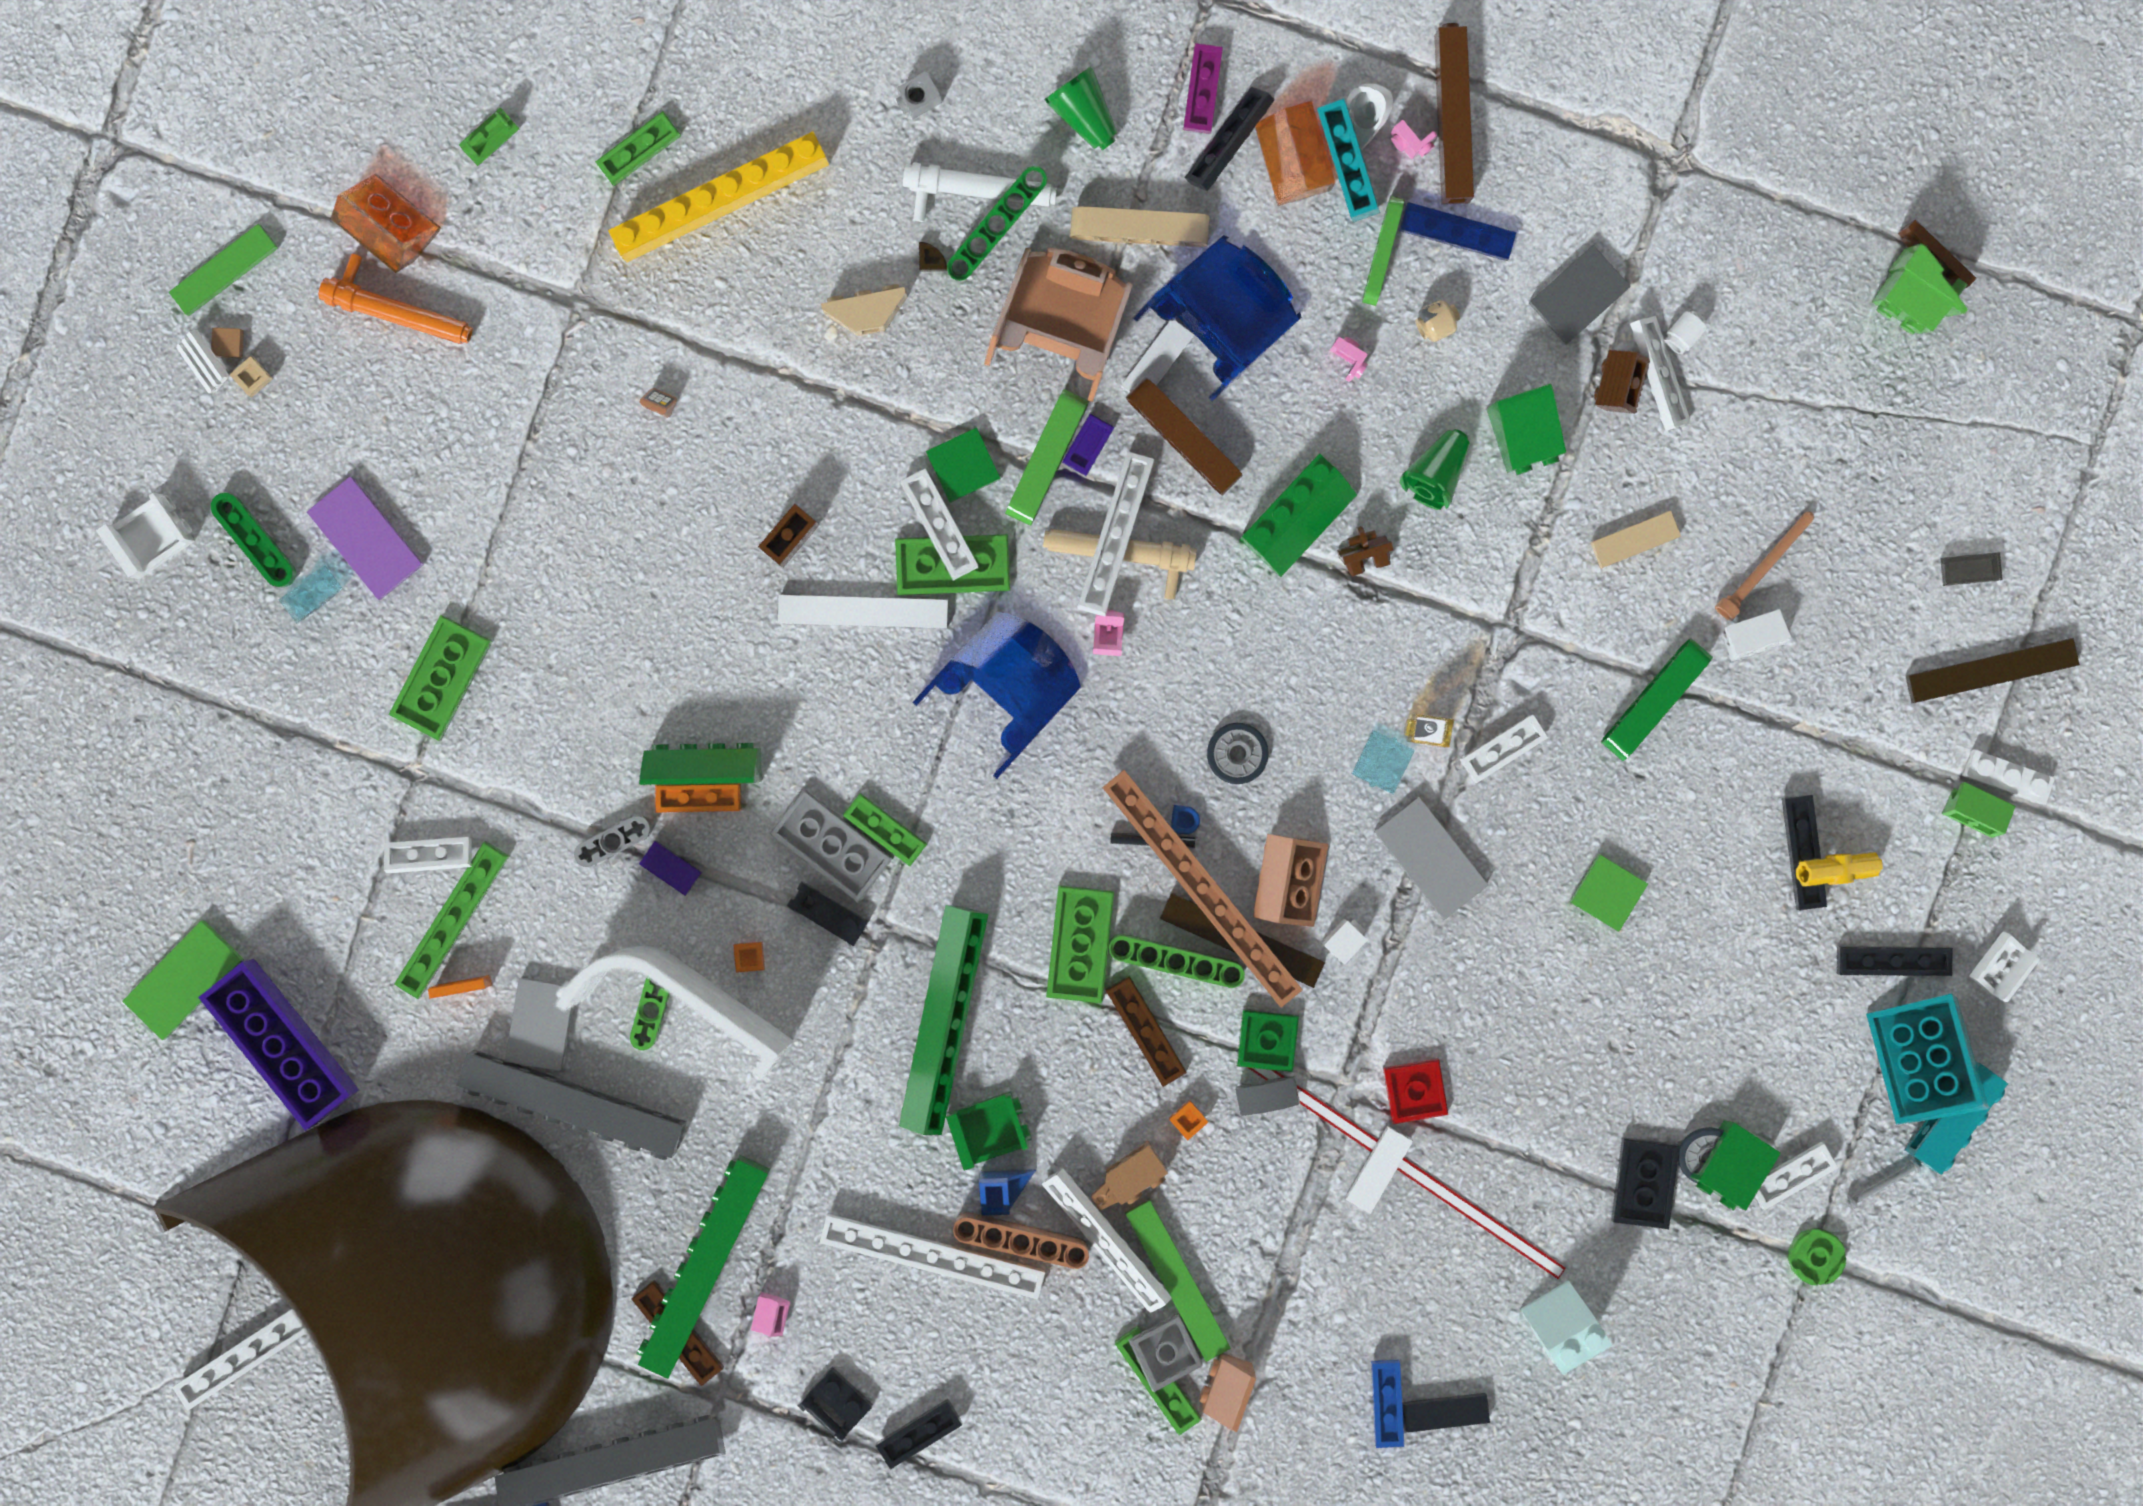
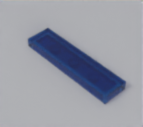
M1410 202L1406 204L1399 229L1400 232L1504 261L1509 260L1516 236L1514 231Z

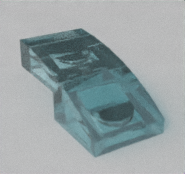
M323 566L302 580L301 585L278 600L295 623L298 624L322 607L343 588L328 568Z

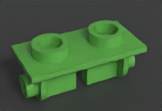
M500 107L465 138L459 146L479 166L519 130V127Z

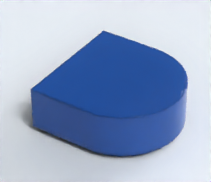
M1173 804L1170 827L1177 834L1187 835L1195 832L1200 824L1198 812L1189 806Z

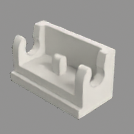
M1780 609L1724 628L1726 633L1723 634L1731 662L1784 645L1791 639Z

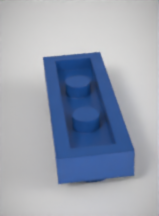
M1399 1359L1371 1361L1376 1448L1404 1447Z

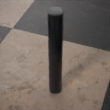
M1111 832L1110 844L1149 846L1140 834ZM1178 836L1187 848H1195V837Z

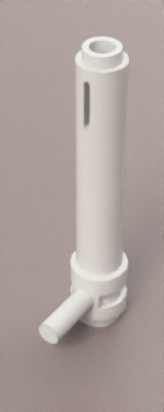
M913 162L912 165L905 164L903 187H908L910 191L917 192L913 220L924 222L928 193L937 194L938 192L1000 200L1017 179L941 169L940 165L933 164L926 167L922 166V163ZM1027 181L1028 185L1034 188L1042 184V182ZM1047 183L1031 205L1049 207V204L1055 205L1057 187H1052V184ZM1013 193L1008 197L1010 202L1024 203L1023 197L1018 193Z

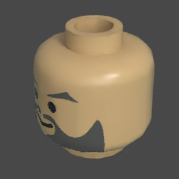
M1438 300L1423 307L1419 311L1415 322L1423 339L1428 338L1432 342H1437L1456 332V321L1460 320V315L1454 304L1449 306L1444 300Z

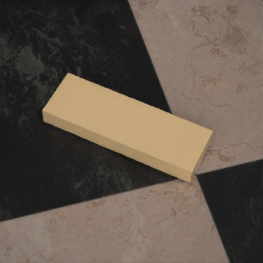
M1668 511L1593 541L1590 544L1601 569L1677 539L1681 535L1672 512Z

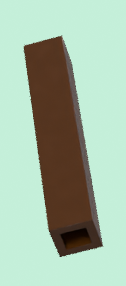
M1446 23L1439 27L1434 35L1441 205L1468 204L1474 198L1467 26H1459L1458 23Z

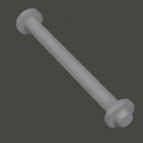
M1910 1160L1911 1164L1858 1195L1854 1197L1848 1195L1847 1205L1849 1207L1852 1206L1854 1209L1857 1208L1858 1202L1915 1170L1919 1173L1922 1164L1919 1160Z

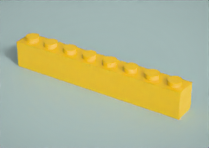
M814 131L608 231L620 256L627 263L828 166L829 163Z

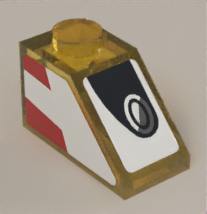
M1412 714L1411 719L1406 720L1404 735L1408 736L1407 742L1449 748L1454 719Z

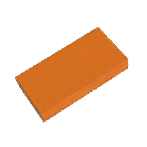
M486 975L431 986L428 989L429 999L486 989L492 986L491 977Z

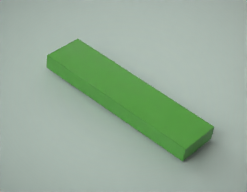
M257 224L170 290L169 294L185 315L190 316L276 251L278 247L264 228Z
M1137 1325L1117 1339L1115 1345L1180 1436L1200 1422L1202 1417L1177 1381L1156 1392L1151 1390L1128 1340L1142 1332Z

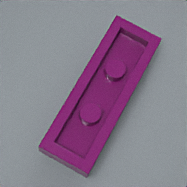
M1198 43L1194 45L1183 126L1184 131L1211 134L1223 47Z

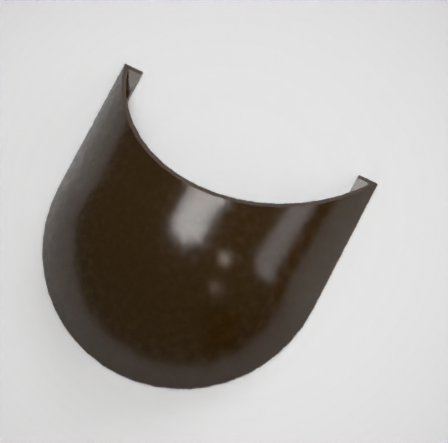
M436 1100L390 1101L354 1109L153 1206L164 1231H168L187 1221L213 1234L236 1250L274 1286L307 1331L333 1384L346 1430L349 1452V1490L346 1506H435L503 1473V1469L524 1461L544 1446L566 1424L591 1387L604 1357L613 1313V1287L610 1273V1258H608L604 1234L594 1209L580 1185L565 1170V1166L543 1148L541 1143L513 1124L495 1118L485 1111Z

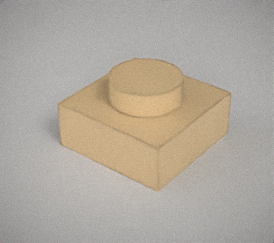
M252 356L230 374L234 381L250 397L256 395L273 379Z

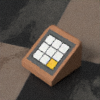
M652 388L639 402L644 408L668 418L674 410L677 398Z

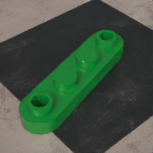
M230 493L216 495L211 501V512L270 585L280 588L290 586L296 578V569L237 496ZM228 503H231L232 510L229 513H227L225 511V506ZM280 569L286 571V575L282 579L278 575Z

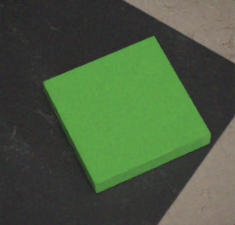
M1598 854L1569 902L1619 932L1648 883Z

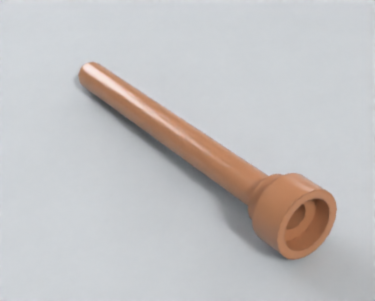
M1805 512L1732 596L1728 595L1716 604L1715 609L1720 615L1729 621L1735 619L1740 613L1739 609L1742 606L1740 603L1814 520L1812 512Z

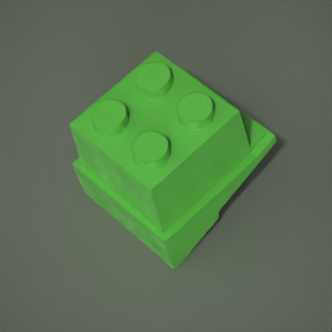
M1918 244L1903 249L1888 270L1890 275L1872 303L1878 306L1876 309L1878 313L1888 319H1891L1893 316L1901 322L1899 326L1912 335L1915 332L1918 334L1933 332L1945 316L1961 315L1968 311V308L1959 297L1967 284L1957 279L1951 287L1941 273L1944 269L1926 246Z

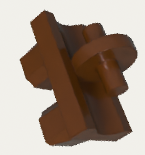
M1358 526L1356 527L1357 536L1347 538L1349 546L1337 550L1339 559L1346 566L1350 575L1355 576L1365 572L1363 559L1372 557L1376 568L1390 565V551L1394 549L1392 542L1388 541L1386 535L1377 537L1375 530L1365 533L1363 527Z

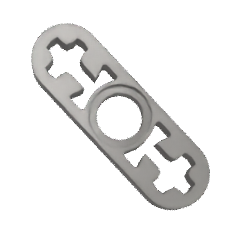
M644 816L631 817L580 843L575 848L574 858L583 867L594 866L647 839L651 835L652 824ZM635 821L638 824L643 823L645 825V828L642 830L643 835L640 836L639 833L628 836L631 842L627 843V837L620 828L624 826L626 832L635 827ZM610 833L617 834L621 839V844L617 849H610L606 845V837ZM600 845L601 849L606 853L604 856H602V851L593 854L591 862L588 858L583 859L581 856L585 852V846L589 850Z

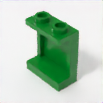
M1011 1091L947 1113L946 1120L964 1171L974 1168L977 1163L1019 1149H1028V1141L1032 1140L1028 1125H1022L1019 1114L1023 1113L1022 1106L1018 1097L1013 1098Z
M1724 1120L1719 1129L1724 1130L1723 1134L1698 1174L1692 1173L1690 1178L1698 1182L1695 1187L1710 1196L1712 1193H1715L1721 1197L1719 1202L1732 1211L1736 1207L1746 1211L1781 1152L1735 1122Z

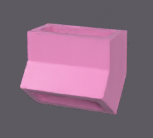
M761 1292L758 1297L751 1331L763 1333L769 1337L783 1336L790 1301L776 1295Z

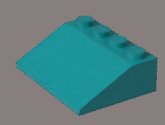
M1951 993L1866 1014L1896 1125L1989 1109L1960 1004L1955 995Z

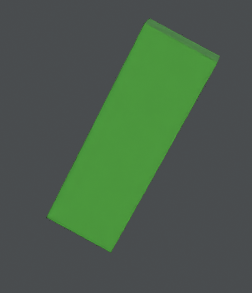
M662 111L595 162L611 184L615 186L681 137V135Z
M861 793L843 815L908 866L914 863L927 846L925 841Z

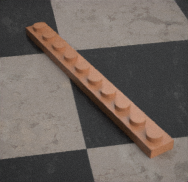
M1125 770L1121 771L1102 787L1276 1003L1282 1008L1298 995L1303 989Z

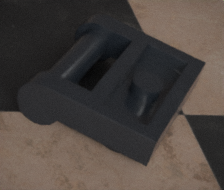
M832 1366L801 1399L797 1406L802 1411L806 1410L833 1435L832 1439L839 1444L872 1409L873 1404ZM817 1396L846 1421L841 1427L814 1402Z

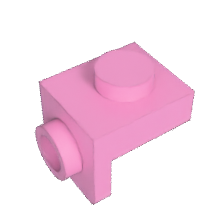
M1401 120L1394 126L1390 133L1395 147L1401 152L1404 150L1411 159H1414L1418 154L1424 157L1435 147L1432 142L1437 137V134L1433 131L1421 141L1404 120Z
M1338 337L1330 351L1354 365L1345 380L1351 382L1354 376L1359 379L1368 365L1364 362L1368 354L1358 348L1360 345L1353 339Z
M1107 610L1105 617L1096 614L1093 654L1121 656L1124 613Z

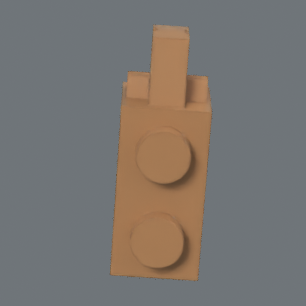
M1147 1141L1106 1169L1105 1182L1091 1194V1198L1100 1211L1118 1202L1120 1205L1125 1202L1132 1204L1143 1195L1141 1193L1149 1186L1153 1189L1166 1180L1164 1176L1168 1174L1167 1168L1149 1141Z

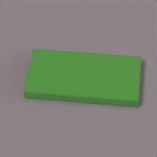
M1008 534L962 536L977 562L978 568L955 580H952L930 537L895 538L897 595L1010 591Z
M440 615L388 715L441 741L493 641L444 615Z
M1058 885L1047 998L1102 1003L1114 891Z
M205 920L200 921L122 1002L162 1041L166 1040L202 1003L198 997L245 959Z

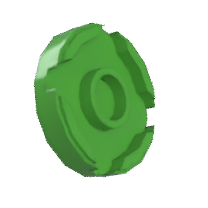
M1811 1228L1802 1231L1793 1239L1788 1251V1261L1791 1270L1800 1280L1810 1285H1827L1840 1277L1846 1266L1845 1248L1836 1235L1824 1229Z

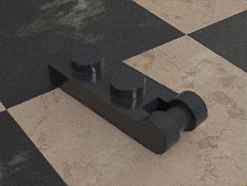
M801 881L797 887L798 893L794 899L791 898L787 906L850 945L855 946L869 921ZM808 896L816 900L811 909L804 905Z

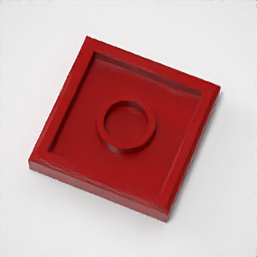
M1438 1058L1383 1067L1393 1124L1449 1115L1440 1060Z

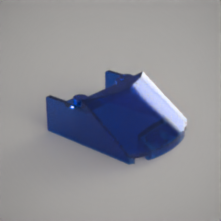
M1225 235L1153 294L1133 318L1138 322L1151 310L1166 321H1173L1179 318L1214 354L1217 359L1213 363V371L1222 384L1208 397L1212 402L1233 382L1240 378L1302 318L1300 312L1296 315L1291 303L1293 296L1278 274L1245 245L1239 248L1228 242L1229 237Z
M997 612L950 659L947 665L912 703L919 707L937 687L946 694L954 695L961 692L971 680L976 683L1014 718L1001 733V743L1011 756L994 773L993 777L997 780L1077 693L1081 685L1070 659L1047 633L1023 618L1009 613Z

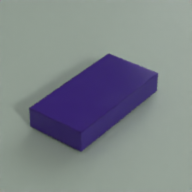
M1090 413L1062 463L1087 477L1114 427Z
M658 841L653 842L639 865L684 896L689 893L702 874L700 870Z

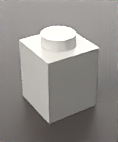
M1343 919L1321 944L1345 965L1368 940L1363 936L1366 930L1354 919L1351 923Z

